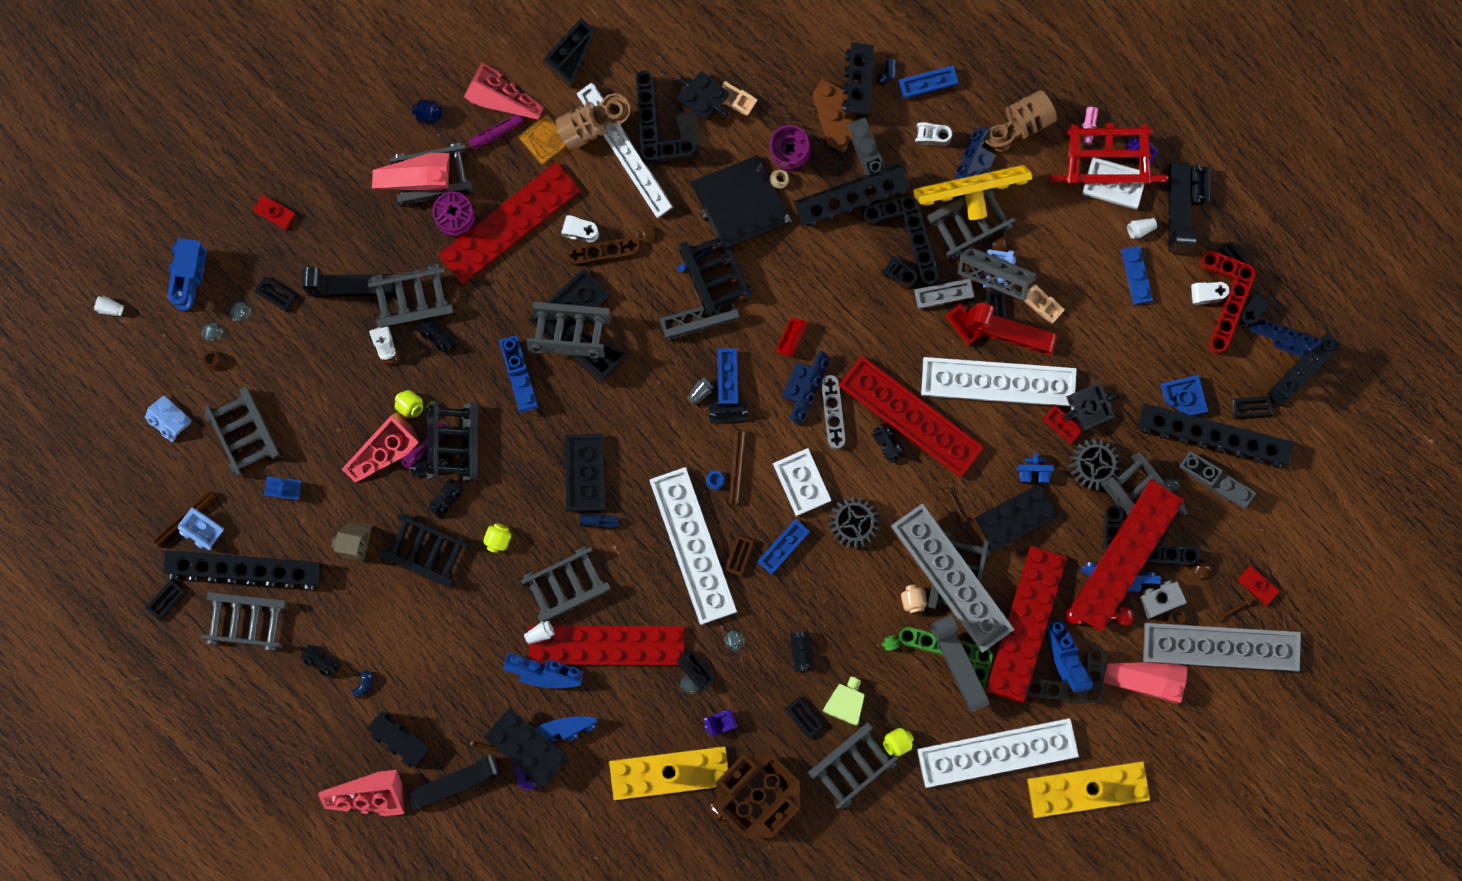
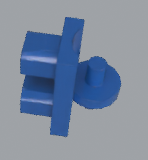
M1033 452L1032 458H1025V463H1032V465H1018L1017 473H1019L1020 483H1031V473H1038V483H1049L1051 473L1053 472V465H1038L1045 464V458H1038L1037 452Z
M266 477L264 496L299 500L302 481Z

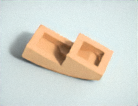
M725 81L722 87L730 93V96L723 104L748 116L757 99Z
M1033 284L1028 290L1027 299L1024 302L1041 317L1053 324L1064 309L1052 297H1048L1036 284Z

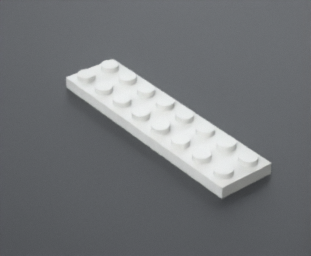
M924 357L921 396L1070 407L1066 396L1075 393L1076 368Z
M686 467L650 479L651 487L700 625L737 613Z
M1070 718L917 749L925 788L1079 757Z

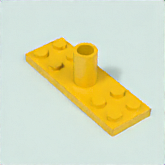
M1024 165L916 188L913 189V193L917 201L923 205L934 204V201L937 200L950 201L955 196L965 195L969 220H978L988 216L983 190L996 187L1004 189L1008 188L1009 184L1014 183L1016 185L1026 184L1027 180H1032V174Z
M725 747L609 761L614 800L716 788V781L728 770ZM672 767L673 771L676 772L675 776L668 779L664 778L665 768Z
M1144 762L1027 779L1034 818L1150 800ZM1088 783L1094 786V794L1089 795L1087 793L1086 787Z

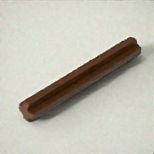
M745 430L735 431L729 493L730 505L739 504Z
M207 491L152 540L153 543L159 548L162 547L180 531L178 524L192 506L201 512L216 499L215 495L211 491Z

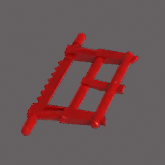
M1106 123V128H1078L1077 125L1071 124L1072 128L1067 131V134L1071 136L1069 154L1067 156L1069 158L1067 176L1051 175L1049 178L1051 182L1066 181V184L1084 182L1086 185L1090 182L1093 185L1097 182L1100 185L1105 182L1107 185L1112 182L1114 185L1119 182L1122 185L1126 182L1129 185L1133 182L1152 184L1151 181L1167 182L1169 180L1167 175L1151 176L1149 158H1152L1149 149L1148 135L1152 134V130L1148 128V124L1141 126V128H1113V123ZM1079 136H1106V150H1079ZM1113 136H1140V150H1113ZM1079 157H1139V174H1079Z

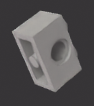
M1169 580L1160 584V589L1154 591L1153 588L1142 592L1143 596L1139 597V600L1148 619L1186 603L1178 582L1172 583ZM1158 594L1165 595L1166 602L1164 604L1157 600Z

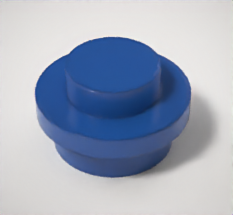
M711 471L706 477L707 486L713 490L721 489L725 484L723 473Z

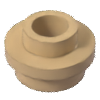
M776 170L771 174L770 181L774 187L781 189L787 186L789 177L784 170Z

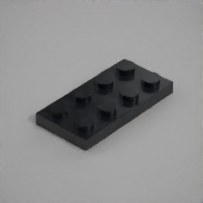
M583 268L547 303L600 307L610 297V294ZM533 315L529 322L537 328L538 319L534 318ZM547 319L545 321L543 336L547 340H554L557 320ZM564 322L562 338L575 327L576 322Z
M603 434L565 435L566 512L605 511Z
M1039 483L976 516L975 520L994 552L1055 520L1059 516Z
M511 708L506 710L484 737L543 788L547 786L569 759L566 754Z

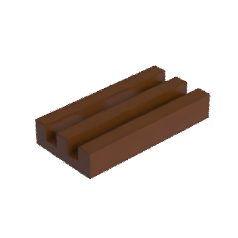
M736 535L724 569L725 572L743 577L755 540ZM739 540H742L743 542L740 547L733 569H730L729 567L731 565ZM746 542L750 543V545L747 550L741 570L739 572L737 571V568L742 557Z

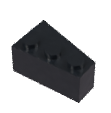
M582 18L578 20L542 62L569 88H571L595 32Z
M575 327L561 341L573 342ZM582 331L580 343L592 344L593 335ZM600 340L599 344L604 345V358H591L579 355L569 356L602 385L627 360L629 352L622 351L613 347L612 344Z
M381 711L367 728L372 733L371 737L377 742L381 743L383 741L388 745L386 748L393 755L398 753L403 757L401 761L409 768L412 765L417 768L431 751V748L384 711Z

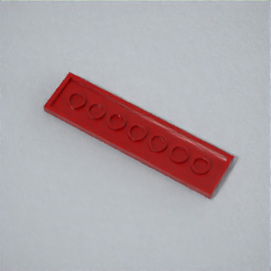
M556 162L439 253L438 256L463 285L578 195L580 189Z
M862 355L838 385L839 388L959 478L963 476L984 448Z
M1150 479L1068 611L1102 632L1184 500Z
M1033 546L1029 547L1007 619L1014 630L1001 639L986 688L987 692L1021 703L1024 702L1067 557Z
M529 626V631L535 626ZM552 626L555 635L551 636V639L529 644V660L537 661L544 665L546 660L549 659L563 665L680 666L677 661L684 656V626Z

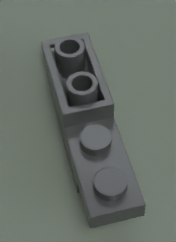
M863 117L847 124L853 146L865 174L869 175L886 169L881 154L878 153L866 118ZM886 180L883 186L886 188L891 187V181Z
M1191 451L1188 452L1179 466L1203 486L1244 510L1247 509L1256 495V492L1224 474L1223 470Z

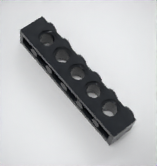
M900 163L795 200L794 205L801 225L809 227L815 225L818 220L832 219L835 217V214L841 212L842 214L853 211L852 208L858 206L863 208L869 206L872 201L886 200L889 198V195L903 194L910 187L903 166ZM886 180L893 181L892 186L889 188L884 187L883 183ZM873 186L875 191L872 194L865 193L867 187ZM854 192L857 194L856 199H847L849 193ZM832 199L839 200V204L835 207L830 206L829 202ZM819 205L821 210L818 213H814L811 211L813 206Z

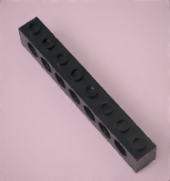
M1145 403L1141 407L1136 427L1144 434L1151 435L1156 433L1159 434L1160 438H1175L1182 444H1189L1191 442L1197 444L1196 447L1214 448L1217 453H1233L1234 457L1245 459V457L1252 458L1253 462L1260 464L1268 462L1275 468H1283L1289 464L1294 444L1292 441ZM1155 418L1162 420V427H1157L1154 424ZM1173 423L1181 425L1182 429L1180 432H1176L1173 429ZM1192 428H1197L1200 431L1199 437L1191 433ZM1210 433H1216L1219 440L1217 442L1212 441ZM1230 437L1237 440V446L1229 444ZM1248 442H1252L1255 444V451H1250L1248 449ZM1267 447H1271L1274 449V456H1269L1267 454Z
M165 550L163 573L168 575L169 579H180V576L188 577L187 580L191 581L207 578V582L218 583L219 579L226 580V583L238 584V581H245L246 585L256 586L257 582L265 583L264 586L276 587V584H284V588L295 589V586L298 585L303 586V589L315 590V587H320L322 564L311 561ZM188 561L189 568L186 571H182L181 564ZM203 563H208V570L202 573L200 566ZM227 564V572L220 574V566ZM246 566V574L240 576L238 573L239 568ZM265 567L267 571L265 576L259 577L258 570ZM285 569L286 575L281 579L277 578L278 570ZM304 570L305 577L302 580H297L296 573Z

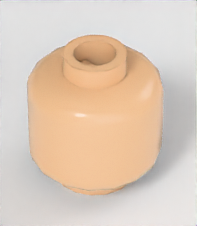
M916 584L907 586L906 591L901 594L904 610L910 612V614L924 612L928 606L925 589L917 587Z

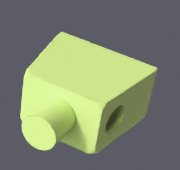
M850 677L847 687L839 684L822 712L857 726L865 695L858 692L861 680Z

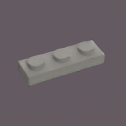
M970 279L914 290L918 309L974 298Z

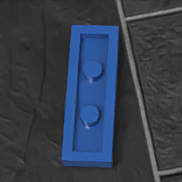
M949 66L900 79L899 85L903 99L957 86L958 79L954 66Z
M1141 246L1122 249L1121 254L1133 305L1152 302L1153 298Z
M718 348V406H737V348Z
M795 519L757 563L772 575L810 531Z

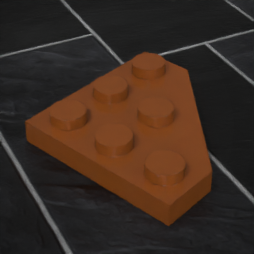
M821 78L812 94L827 146L844 155L852 141L847 124L856 120L844 118L845 111H842V102L846 100V94H843V90Z

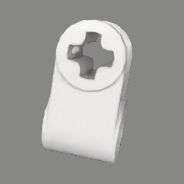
M924 122L917 124L918 136L915 139L916 144L941 147L950 144L952 131L948 126ZM940 133H946L948 135V138L940 139L938 135Z
M567 215L561 235L570 239L593 243L598 239L599 232L593 222ZM590 229H592V230H593V233H590L589 235H587L586 232H589Z
M1224 282L1195 283L1191 285L1193 305L1220 303L1229 294V287ZM1217 289L1223 292L1222 296H1219V293L1216 292Z
M383 326L370 330L373 344L377 348L380 359L387 360L395 355V348L389 327Z

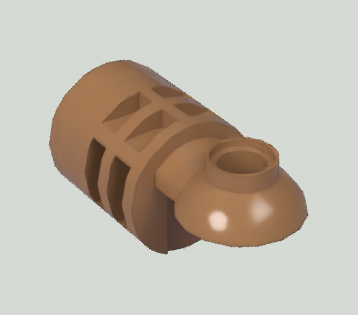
M1038 90L1007 107L1006 115L1009 122L990 128L985 141L996 151H1006L1015 139L1019 137L1025 139L1056 122L1057 115L1048 96L1042 90Z
M609 94L597 106L592 102H587L585 107L579 106L575 112L569 111L557 117L556 126L565 145L570 150H574L587 144L589 139L595 140L597 135H605L607 125H617L626 121L630 114V105L622 95ZM613 104H617L619 106V113H615L613 111Z

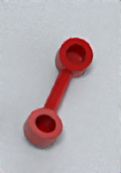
M1123 606L1118 608L1110 619H1115L1119 625L1126 626L1133 622L1134 612L1131 608ZM1068 610L1066 611V620L1071 625H1079L1084 622L1077 616H1072V613Z

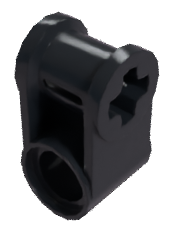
M891 256L889 263L880 273L904 289H912L917 282L916 272L896 257ZM910 275L914 280L907 283L903 280V277Z
M1255 291L1239 316V325L1243 328L1253 326L1272 301ZM1248 315L1251 317L1249 321L1245 319Z

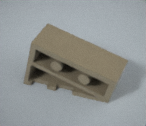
M350 520L338 531L337 537H333V551L341 558L364 562L373 525Z

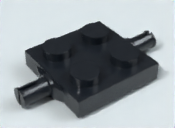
M703 71L691 81L687 80L683 75L678 78L677 82L685 87L677 97L678 102L704 122L717 112L724 118L729 116L730 112L722 106L724 101L730 96V93Z
M1097 382L1066 396L1071 412L1063 415V418H1066L1064 421L1068 422L1075 418L1082 432L1115 417L1111 408V401L1119 398V395H1116L1118 392L1114 391L1107 395L1101 383Z

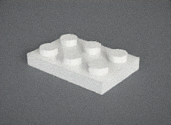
M1093 157L1088 174H1139V170ZM1090 182L1084 185L1082 194L1137 210L1144 184L1133 182L1129 185L1126 182L1122 185L1119 182L1114 185L1112 182L1107 185L1105 182L1100 185L1097 182L1093 185Z
M808 448L773 463L795 516L831 502Z

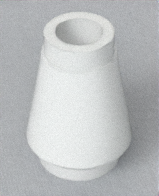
M1154 218L1131 221L1127 225L1128 233L1132 239H1139L1157 229V223Z
M98 296L94 307L98 314L121 316L124 305L106 296Z
M542 621L525 633L524 637L527 643L531 644L551 639V636L555 635L549 621Z

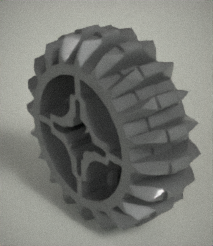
M1092 439L1091 445L1088 440H1085V447L1079 444L1078 449L1080 451L1073 450V454L1077 457H1070V460L1075 463L1070 464L1069 468L1076 469L1071 472V475H1078L1075 482L1081 479L1083 481L1080 485L1081 487L1087 483L1088 490H1091L1094 485L1095 490L1098 491L1101 482L1106 478H1118L1115 473H1120L1121 469L1116 466H1120L1122 462L1115 459H1118L1120 454L1113 455L1116 448L1108 449L1110 446L1109 442L1103 446L1102 439H1100L1098 444H1096V439ZM1096 450L1093 458H1081L1085 452ZM1102 452L1108 457L1110 465L1102 460ZM1097 458V465H1100V467L1098 466L1094 471V465L1090 462L1093 463ZM1080 464L1089 469V477L1083 473ZM1098 471H1110L1105 478L1095 479Z
M851 497V503H848L847 498H844L843 502L845 505L838 502L839 510L834 507L832 508V512L836 515H829V518L834 521L829 522L828 526L835 527L830 530V533H837L833 539L837 540L840 537V545H843L844 541L848 542L846 548H850L851 543H854V549H857L859 542L862 547H865L864 540L870 544L872 540L869 536L876 538L877 534L873 530L879 531L880 527L874 525L880 523V519H874L879 513L871 512L875 506L872 505L868 508V500L863 505L861 504V497H859L858 503L855 502L854 497ZM852 508H859L867 515L858 516ZM846 510L848 520L839 525V516ZM851 517L854 518L855 521H860L857 524V529L854 525H848L849 522L851 523ZM870 520L868 532L862 535L861 524ZM842 530H852L857 538L846 536Z

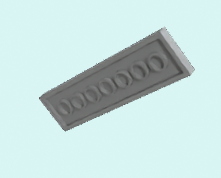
M923 503L891 525L893 531L982 653L1014 630Z
M1145 623L1143 662L1300 671L1301 632Z

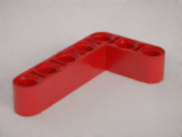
M1207 251L1200 259L1201 268L1232 280L1229 294L1226 297L1209 342V350L1213 354H1221L1230 343L1254 280L1255 269L1249 264L1215 251ZM1205 257L1213 258L1214 264L1208 265L1205 262ZM1223 264H1230L1232 271L1226 272L1223 269ZM1242 270L1249 272L1250 277L1248 279L1241 276ZM1240 288L1243 291V296H1237L1234 293V289ZM1229 305H1233L1236 308V314L1229 313L1227 309ZM1221 323H1227L1230 327L1229 331H1223ZM1215 340L1223 343L1222 349H1217L1214 346Z
M978 303L969 310L964 329L1049 355L1054 353L1057 334L993 315L994 307L988 304Z

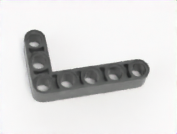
M950 614L933 622L930 626L933 636L971 713L990 705L956 634L958 627L953 616Z

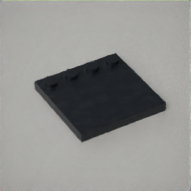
M758 155L691 182L724 250L791 222Z

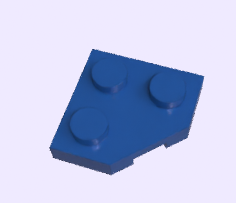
M1199 375L1160 384L1165 403L1177 411L1191 416L1208 412Z

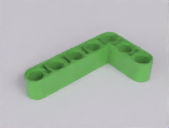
M911 627L901 630L899 639L902 645L943 656L933 633ZM903 633H912L913 640L910 642L905 641ZM925 636L929 637L932 641L929 647L924 646L921 642V639ZM960 640L962 646L969 649L967 657L970 663H972L974 671H982L983 679L979 680L983 690H985L993 657L992 651L989 648L984 652L988 654V660L985 662L981 661L978 658V653L981 651L977 645Z

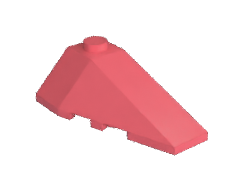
M481 62L464 98L482 107L539 119L544 108L528 94H521L513 82L509 84L502 78L503 74Z
M428 153L375 169L372 175V189L448 191L450 154Z
M397 412L385 421L342 470L356 483L405 457L420 441L412 425Z
M1148 662L1109 663L1106 666L1102 683L1179 704L1181 703L1186 685L1188 667L1179 664Z
M397 770L376 772L321 791L318 794L325 809L347 812L350 809L361 810V813L368 814V811L379 812L380 816L401 815L405 813L403 784Z

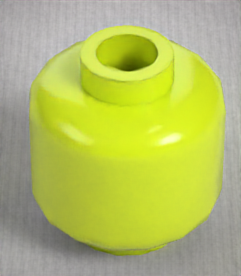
M406 390L398 393L395 397V409L408 419L416 418L423 411V400L414 392Z
M498 523L488 527L483 539L484 544L488 546L487 550L498 553V551L507 549L511 539L508 527Z
M897 728L885 736L884 748L889 755L899 757L912 749L913 736L909 731Z

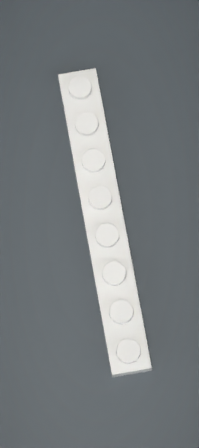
M590 83L577 93L584 106L587 102H592L597 106L603 100L594 83ZM620 124L607 125V132L604 135L605 139L655 216L660 218L674 208V206Z

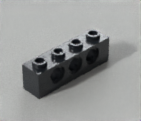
M851 43L850 49H846L845 60L848 61V66H845L844 77H847V83H844L843 94H846V100L842 102V111H845V119L858 120L863 117L866 118V121L870 113L874 45Z

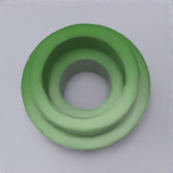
M896 635L885 637V641L882 642L885 650H893L900 647L899 642L901 641L899 638H896Z

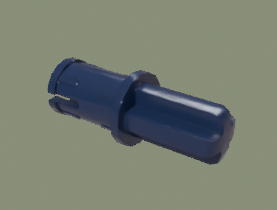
M600 513L598 515L580 514V526H594L597 529L599 527L616 528L618 527V517L603 516Z

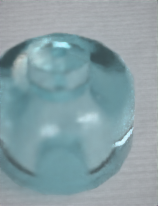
M235 302L229 314L235 322L246 321L250 308L243 302Z
M211 321L203 326L202 337L208 341H218L222 328L218 326L217 322Z
M1175 476L1163 477V482L1171 492L1177 494L1180 488L1178 479Z
M731 631L725 635L724 642L728 650L737 652L740 650V647L744 646L741 632Z
M688 675L682 678L680 688L683 693L694 695L696 691H699Z

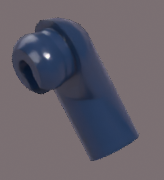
M888 59L886 70L881 74H877L876 80L880 84H887L895 77L896 60Z
M368 670L361 672L360 686L351 690L356 699L372 688L373 675Z

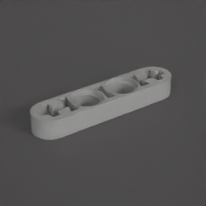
M828 375L823 378L821 385L827 439L832 449L839 450L845 444L839 382L835 376ZM828 380H831L832 383L836 384L833 385L832 391L833 393L837 392V395H825V393H829V387L825 386ZM828 399H836L838 405L835 408L828 407ZM831 417H837L840 420V424L837 427H832L829 424ZM841 429V432H838L837 435L838 439H842V441L836 446L834 442H831L834 439V432L830 433V430L837 431Z

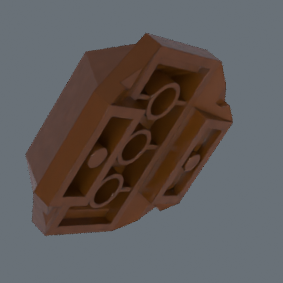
M744 753L716 781V810L744 838H772L800 810V781L773 754ZM760 790L763 792L764 797L761 801H755L752 798L754 791Z

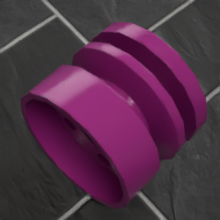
M793 125L782 126L771 136L769 146L773 161L778 167L786 171H795L807 164L810 159L811 149L808 137L801 128ZM794 148V153H792L791 151L788 153L787 149Z
M447 192L439 196L435 201L432 210L433 218L443 234L448 237L458 238L474 227V210L466 196L458 192ZM453 209H454L455 214H456V215H454V216H452V214H451V210H453Z

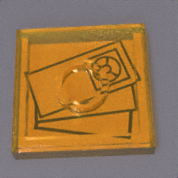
M545 114L518 136V139L541 166L567 147L558 132L556 123L548 114Z

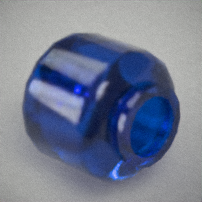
M421 99L413 106L412 114L418 123L434 125L441 119L442 108L434 100Z

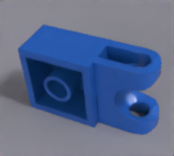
M177 238V243L173 244L172 249L174 259L169 265L171 277L168 299L178 310L188 311L194 303L196 286H201L207 249L200 241Z

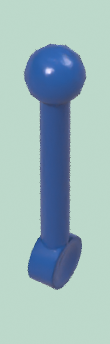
M711 248L697 255L694 258L695 261L706 254H710ZM685 264L677 267L678 272L683 273L685 271Z

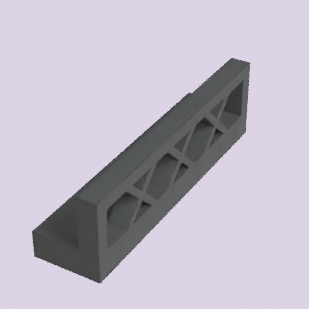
M969 247L960 255L959 275L1025 301L1027 299L1029 285L1035 281L1036 273L972 247ZM965 263L971 266L973 272L964 270ZM980 271L987 272L990 278H984ZM997 278H1002L1007 285H1001ZM1013 285L1022 286V293L1016 291Z
M734 300L717 305L718 309L715 311L714 316L705 319L701 317L704 312L703 307L660 318L666 341L739 321V314ZM723 305H731L732 311L723 314L719 312ZM688 315L697 318L694 322L683 323V320ZM673 320L679 324L677 327L667 329L665 322Z

